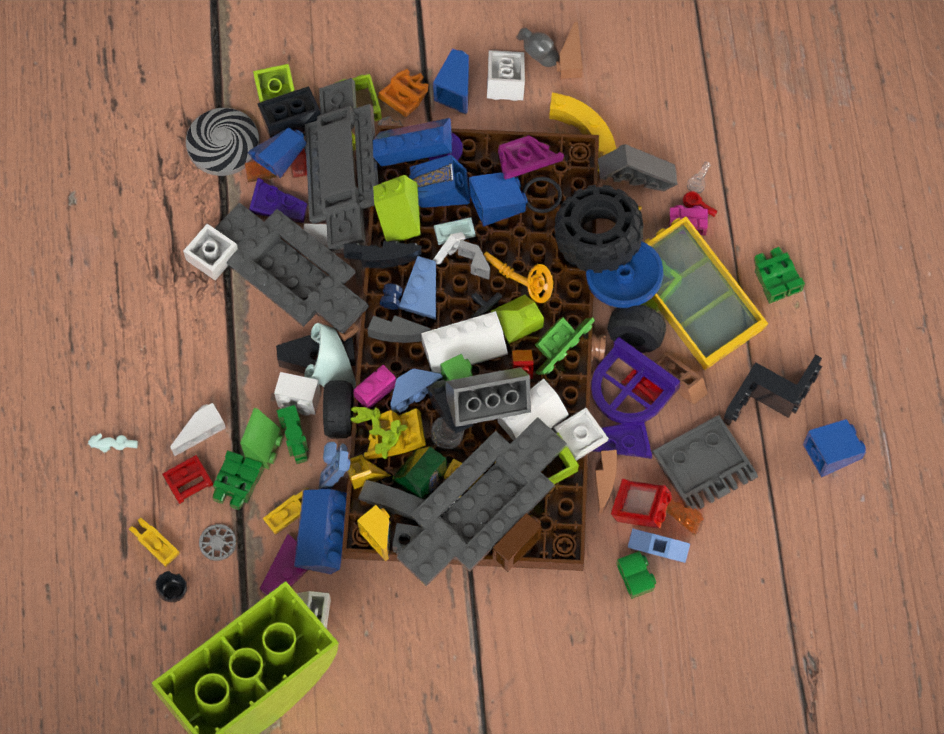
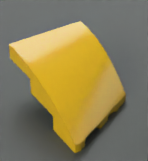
M413 409L402 415H398L392 410L380 414V425L385 431L391 430V422L395 420L401 421L400 425L408 426L405 431H401L397 443L387 451L388 456L402 454L426 446L421 413L418 409ZM370 434L368 438L370 443L368 451L364 452V458H383L381 453L377 454L375 452V445L382 443V436Z

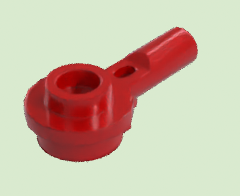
M688 192L683 197V204L686 208L701 206L703 209H708L709 215L716 216L718 211L705 204L697 192Z

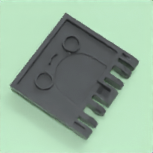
M720 415L652 451L653 456L681 498L689 514H693L698 511V508L702 509L704 507V502L698 495L701 491H703L706 499L713 503L715 501L713 494L717 499H720L730 493L728 485L733 491L738 489L736 481L731 476L732 474L736 473L743 485L747 484L748 480L753 481L758 478L757 472Z

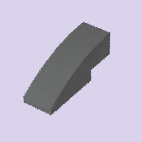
M395 315L392 322L373 316L368 327V336L389 342L422 341L421 333L431 331V329Z
M365 480L358 499L373 506L377 505L378 508H383L393 515L398 514L412 521L415 520L411 517V514L425 501L404 491L369 480Z

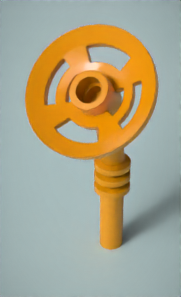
M485 252V259L499 269V273L503 272L502 275H506V278H511L527 286L528 292L535 302L544 303L550 298L553 290V279L551 272L545 265L538 264L533 266L528 278L514 272L513 268L510 269L511 266H507V263L503 264L489 252ZM545 290L543 296L539 298L538 293Z

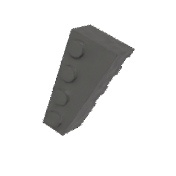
M626 144L619 146V148L598 159L600 179L603 180L610 177L613 178V182L620 183L622 180L629 181V185L644 184V188L666 191L678 185L675 164Z

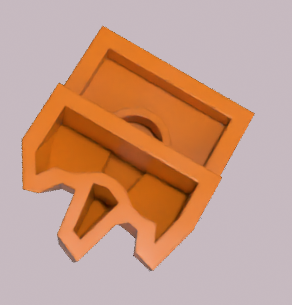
M408 69L392 77L390 84L378 94L379 99L404 117H407L418 108L428 92L429 86L426 83L421 84L424 78L421 73L410 76Z

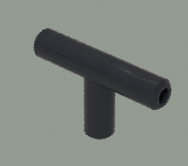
M474 292L471 298L481 307L471 318L484 315L502 299L501 293L497 292L488 301H485L477 292Z

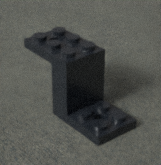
M815 354L797 385L755 362L729 404L723 422L729 426L732 421L736 422L743 406L747 405L751 397L788 418L792 412L796 414L803 398H806L811 385L815 383L820 374L819 372L823 367L820 365L822 358Z

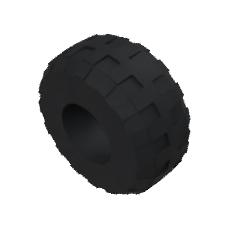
M636 305L629 308L617 307L610 316L607 330L611 340L614 342L620 337L639 352L649 353L661 346L666 333V323L660 313L645 305Z
M335 380L329 381L324 385L323 429L324 435L331 439H345L352 435L353 421H351V418H353V411H351V408L354 407L353 386L348 381Z

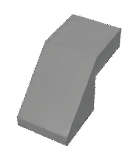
M460 240L458 255L473 259L471 274L489 279L490 267L479 246Z

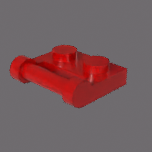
M197 455L162 473L179 505L184 502V499L206 487L210 488L213 486V482ZM200 476L204 479L179 493L178 489Z

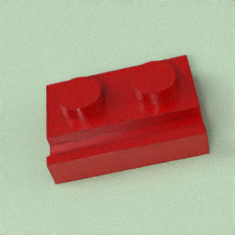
M633 370L621 381V384L626 387L638 372ZM645 377L632 390L634 394L650 405L664 391Z

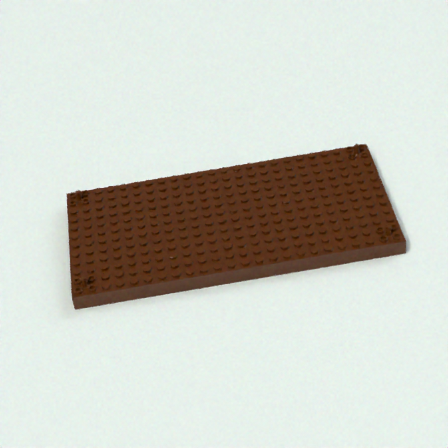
M377 125L376 136L382 131L407 126ZM451 128V133L459 137L462 142L463 152L458 162L467 169L468 186L469 178L472 176L503 172L498 153L499 146L531 136L537 139L538 142L550 146L549 150L555 154L563 153V161L515 176L520 182L521 187L519 189L521 193L527 182L533 178L548 177L554 180L562 191L561 202L554 210L546 213L532 211L526 206L525 212L483 226L471 197L469 204L425 208L419 206L420 235L400 241L399 243H416L422 246V257L433 260L444 245H438L434 225L471 217L475 237L464 239V241L478 245L483 255L485 252H489L503 264L507 263V266H511L510 269L513 268L514 272L528 278L533 266L538 264L545 265L551 272L553 279L552 294L544 303L535 302L544 317L543 328L510 344L504 336L508 355L471 365L472 376L512 369V351L532 350L533 379H530V389L543 379L552 387L569 414L560 423L584 408H587L590 412L592 328L586 334H582L579 337L580 341L566 351L567 355L561 361H557L553 365L554 369L547 375H538L536 373L547 360V357L535 344L562 317L574 330L586 318L593 317L594 295L587 284L586 271L577 268V265L570 264L564 258V254L560 252L555 236V217L557 211L561 208V204L567 197H572L575 191L580 188L582 190L587 189L590 185H596L597 187L599 135ZM428 158L387 166H381L377 162L378 184L403 175L409 178L411 174L410 167L429 162ZM536 181L528 187L526 197L533 207L547 209L556 203L558 191L550 182ZM374 205L370 207L367 246L376 245L383 248V242L386 239ZM596 219L588 221L582 228L587 232L596 233ZM457 249L452 255L448 253L442 263L436 264V320L399 308L392 310L380 305L381 297L384 296L383 288L385 284H395L403 289L402 295L399 297L401 302L416 260L395 267L365 268L363 300L369 307L361 315L355 388L372 373L377 372V369L382 365L396 379L412 369L432 372L422 341L402 343L369 337L368 327L373 316L392 322L395 315L434 330L471 319V316L481 307L471 298L474 292H477L485 301H488L497 292L501 293L502 299L485 313L488 314L492 310L523 295L533 300L528 292V287L511 278H506V275H502L503 272L499 273V269L488 261L487 263L490 267L489 279L471 274L473 259L458 255ZM545 290L538 293L539 298L543 296ZM394 389L372 406L370 410H374L376 407L379 409L380 414L391 410ZM428 393L421 401H414L409 404L408 408L403 412H396L398 415H402L413 409L420 411L426 446L418 449L433 448L446 458L447 469L453 459L464 463L495 431L509 444L514 441L498 423V419L473 423V426L454 434L433 408ZM355 398L354 407H363ZM353 412V418H354V417H356V416L358 415V413H354V412ZM372 419L360 423H352L350 459L359 455L364 457V452L368 451L370 443L368 438L370 435L369 431L372 430ZM415 450L388 456L386 459H366L391 475L376 481V483L404 491L393 483L391 479ZM588 454L577 460L579 465L578 472L554 484L549 493L528 513V515L535 516L541 522V538L512 568L583 571ZM557 455L541 473L545 477L550 478L566 469V466L559 455ZM495 462L483 474H485L495 464ZM348 475L342 545L343 559L385 561L359 532L357 520L374 506L358 499L362 487L354 489ZM445 478L442 479L432 493L446 480ZM387 512L391 522L390 551L387 561L399 562L397 560L398 555L393 552L392 547L397 523L421 526L416 521ZM402 538L399 541L403 545L410 542L408 538ZM493 549L476 565L501 567L493 560ZM453 559L449 563L452 565H462L457 559Z

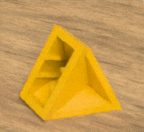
M363 455L350 459V467L347 472L354 489L362 487L365 480L376 482L391 476L364 459Z

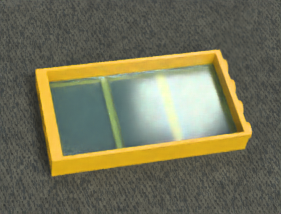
M685 216L681 220L680 218L674 220L668 229L662 228L653 239L650 240L648 238L643 242L650 245L658 253L663 264V281L660 289L652 299L657 303L659 311L702 368L707 370L767 327L768 322Z

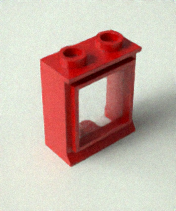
M622 478L611 515L617 522L660 529L662 522L666 518L667 506L671 502V492L665 485L636 482Z

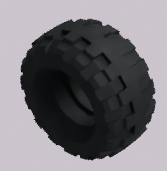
M590 185L584 190L580 188L572 194V197L569 196L561 204V208L556 213L555 236L557 246L560 252L564 254V258L570 264L577 265V268L587 272L589 269L593 270L594 273H602L603 270H610V272L617 270L619 265H626L632 259V255L634 256L638 253L641 247L644 229L641 211L635 200L619 188L615 190L609 185H603V187ZM594 219H608L615 223L612 229L604 233H590L582 228L588 221Z

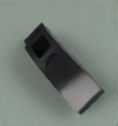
M394 240L384 241L383 248L376 245L363 246L353 242L350 244L345 243L343 249L344 258L361 260L363 268L395 267L413 262L417 259V256L422 257V246L416 243L403 244Z

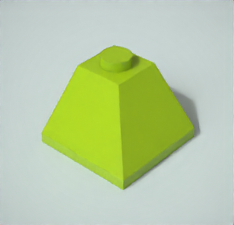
M526 295L491 311V313L496 311L503 334L509 344L543 328L544 317L535 302Z

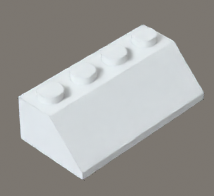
M496 311L421 333L422 344L431 371L441 374L440 364L460 354L463 355L464 359H468L471 365L508 355Z

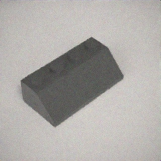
M521 367L446 381L447 402L456 427L531 413L530 375Z

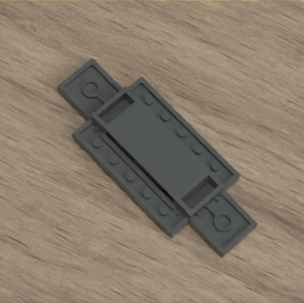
M352 78L319 88L321 115L317 116V121L305 124L309 221L314 224L326 220L328 249L332 252L343 249L345 243L350 244L354 242L360 244L365 242L363 209L374 206L373 186L378 185L377 161L373 157V140L375 138L374 111L370 104L359 108L356 107L355 81ZM354 127L356 142L358 188L355 187L354 162L351 130Z
M239 203L214 228L237 244L238 250L227 261V265L303 327L317 315L344 334L369 307L364 300L344 285L356 273L355 270L278 209L264 222ZM280 237H282L285 241H287L290 245H292L294 248H296L299 252H301L304 256H306V257H307L309 260H311L314 264H316L318 267H320V268H321L323 271H325L329 276H327L324 272H322V271H321L319 268H317L314 264H312L310 261H308L305 257H303L300 253H298V252H297L295 249H293L290 245H288L286 242H284Z
M538 417L511 444L495 431L411 514V517L424 530L397 556V560L426 587L453 559H457L470 572L503 536L554 487V484L541 471L567 446V443ZM496 461V463L442 517H440Z

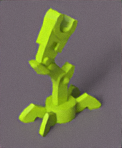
M367 407L351 408V411L358 413L356 417L351 418V421L354 423L372 419L373 429L369 433L382 436V443L375 445V452L377 454L381 453L383 458L386 459L388 456L387 451L397 443L401 431H405L408 426L400 425L401 421L395 420L391 422V430L385 431L380 425L379 418L381 415L378 408L375 407L374 410H370Z

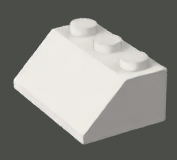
M544 379L530 389L531 413L498 419V423L513 440L537 417L552 429L569 416L557 393Z

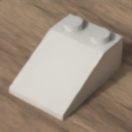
M489 50L487 98L494 100H523L525 85L524 52Z

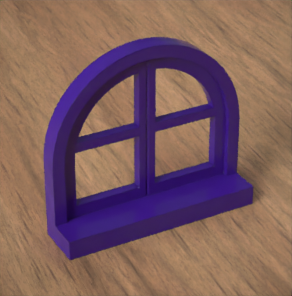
M620 337L614 342L613 349L597 366L591 383L592 397L599 411L612 421L629 425L640 424L655 417L680 388V380ZM618 358L638 372L626 387L606 373ZM603 377L622 390L610 405L602 395L601 383ZM643 377L664 390L652 405L632 392ZM628 395L647 408L638 413H623L616 410Z

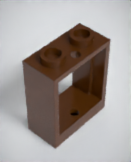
M526 513L493 547V560L509 572L541 538V522L535 516H530Z

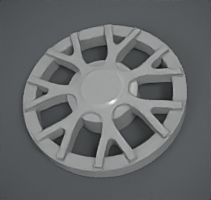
M221 524L212 525L202 532L199 539V547L206 558L213 561H221L228 558L234 552L236 537L229 527ZM215 529L216 534L211 536L209 531ZM221 529L227 530L223 536L219 534ZM232 536L233 541L226 542L225 538ZM204 537L210 538V541L203 542ZM226 545L231 548L228 553L223 550ZM211 546L212 549L206 553L204 549ZM214 551H220V557H214Z

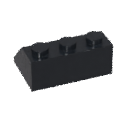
M309 86L257 103L269 138L287 128L293 131L304 132L305 124L317 121V116L321 115Z

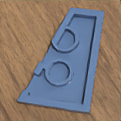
M417 256L399 304V309L436 320V261Z

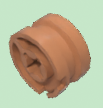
M592 333L591 360L596 358L602 361L604 359L605 334L597 336L595 333Z

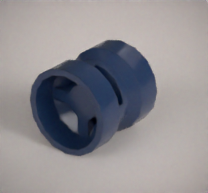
M385 284L383 288L384 296L381 297L380 305L387 309H398L400 304L399 297H401L403 289L395 284Z

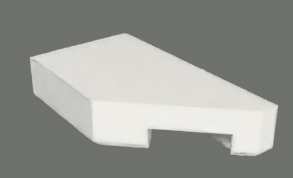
M462 232L451 234L433 261H436L437 265L442 263L448 253L452 255L457 251L460 240L464 241L466 236Z

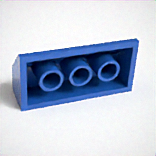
M446 118L382 131L373 140V157L381 166H387L452 153L451 119Z
M332 489L303 491L294 567L326 574H333L340 570L347 493Z

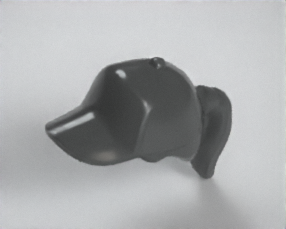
M525 27L520 29L516 38L519 41L523 40L525 51L545 67L555 66L556 61H559V54L554 47L553 40L545 33L531 32Z

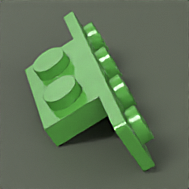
M563 317L560 318L535 344L547 357V360L536 373L538 375L549 374L554 369L553 365L567 355L566 351L580 341L579 337L591 330L593 327L591 324L595 319L593 317L586 318L574 330Z

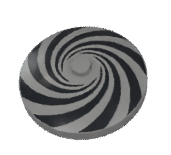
M217 108L203 113L191 124L186 136V148L193 164L203 172L216 176L232 175L245 169L253 161L248 154L249 150L260 143L258 130L252 119L243 112L231 108Z

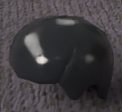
M166 571L158 576L156 591L162 600L177 602L186 595L187 582L180 574Z

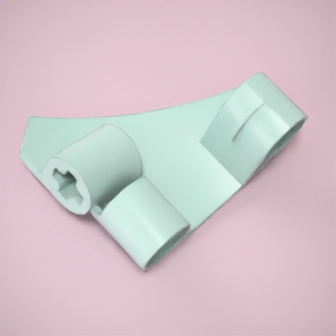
M316 323L311 330V338L320 344L316 365L310 364L306 368L304 377L318 380L319 385L323 387L329 381H348L352 384L354 391L356 386L354 374L337 331L333 327Z

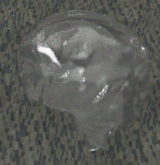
M441 417L433 422L431 439L438 447L452 449L457 447L463 440L464 430L454 434Z

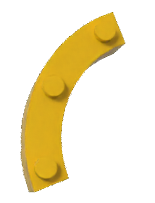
M552 92L549 119L568 125L572 124L582 134L599 135L598 159L616 149L610 129L592 108L575 98Z

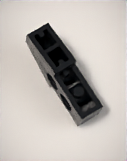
M311 335L276 345L279 367L305 374V370L310 364L316 365L317 360L312 359V357L318 355L320 344L313 340ZM353 337L348 338L346 341L340 339L351 367L356 366Z

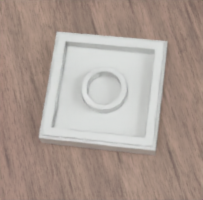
M584 408L553 428L554 432H559L562 439L567 443V447L576 461L609 439L587 408Z

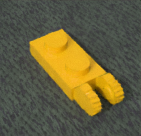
M303 491L296 496L293 495L263 517V521L274 535L300 517V501H302Z
M140 517L138 522L146 531L141 535L133 526L129 528V531L162 565L167 567L180 554L179 551L152 525L150 526Z

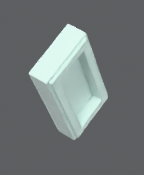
M471 217L434 225L438 245L445 244L451 234L459 232L466 236L465 239L475 237Z

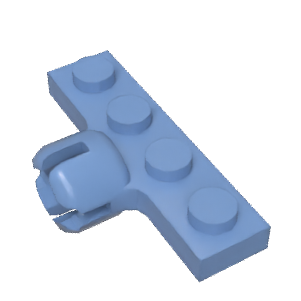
M328 442L324 446L323 460L327 463V466L320 473L319 489L333 488L339 478L343 477L344 473L349 470L350 459H348V448L345 444L342 443L337 450L335 442Z

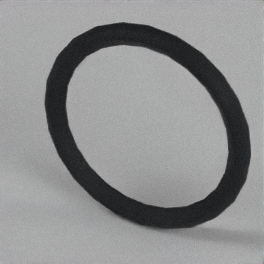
M536 177L528 181L522 191L525 195L528 187L536 181L550 182L558 191V199L553 206L547 209H538L528 202L526 206L529 209L538 213H546L554 210L560 204L562 191L554 180L548 177Z

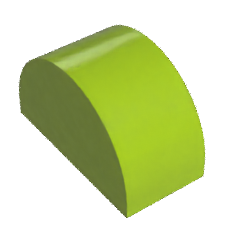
M285 581L152 682V689L188 734H260L289 711L318 682L333 662L339 643Z

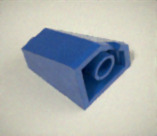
M287 128L252 148L248 154L258 164L281 178L307 143L300 131H293Z

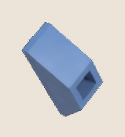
M412 369L398 377L391 400V410L395 413L403 412L408 408L409 404L414 401H421L428 393L426 387L434 382L443 380L440 373Z
M632 528L627 548L686 563L690 543Z

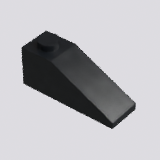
M444 379L426 387L433 408L454 434L473 426L472 424L457 427L454 425L447 402L446 381Z

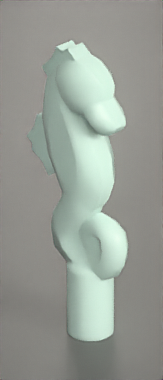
M100 433L97 436L93 435L88 441L91 448L95 447L104 453L108 452L110 447H114L117 450H123L126 447L138 448V441L128 440L124 435H119L116 440L111 437L101 439L102 434Z

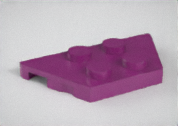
M531 136L502 144L498 149L505 180L563 161L564 154L561 152L555 154L549 150L550 146L538 142L537 139Z

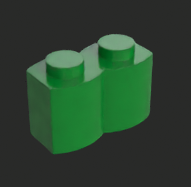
M640 551L617 559V568L631 599L654 591L656 579L653 573H649L647 570L649 565L645 555H641Z

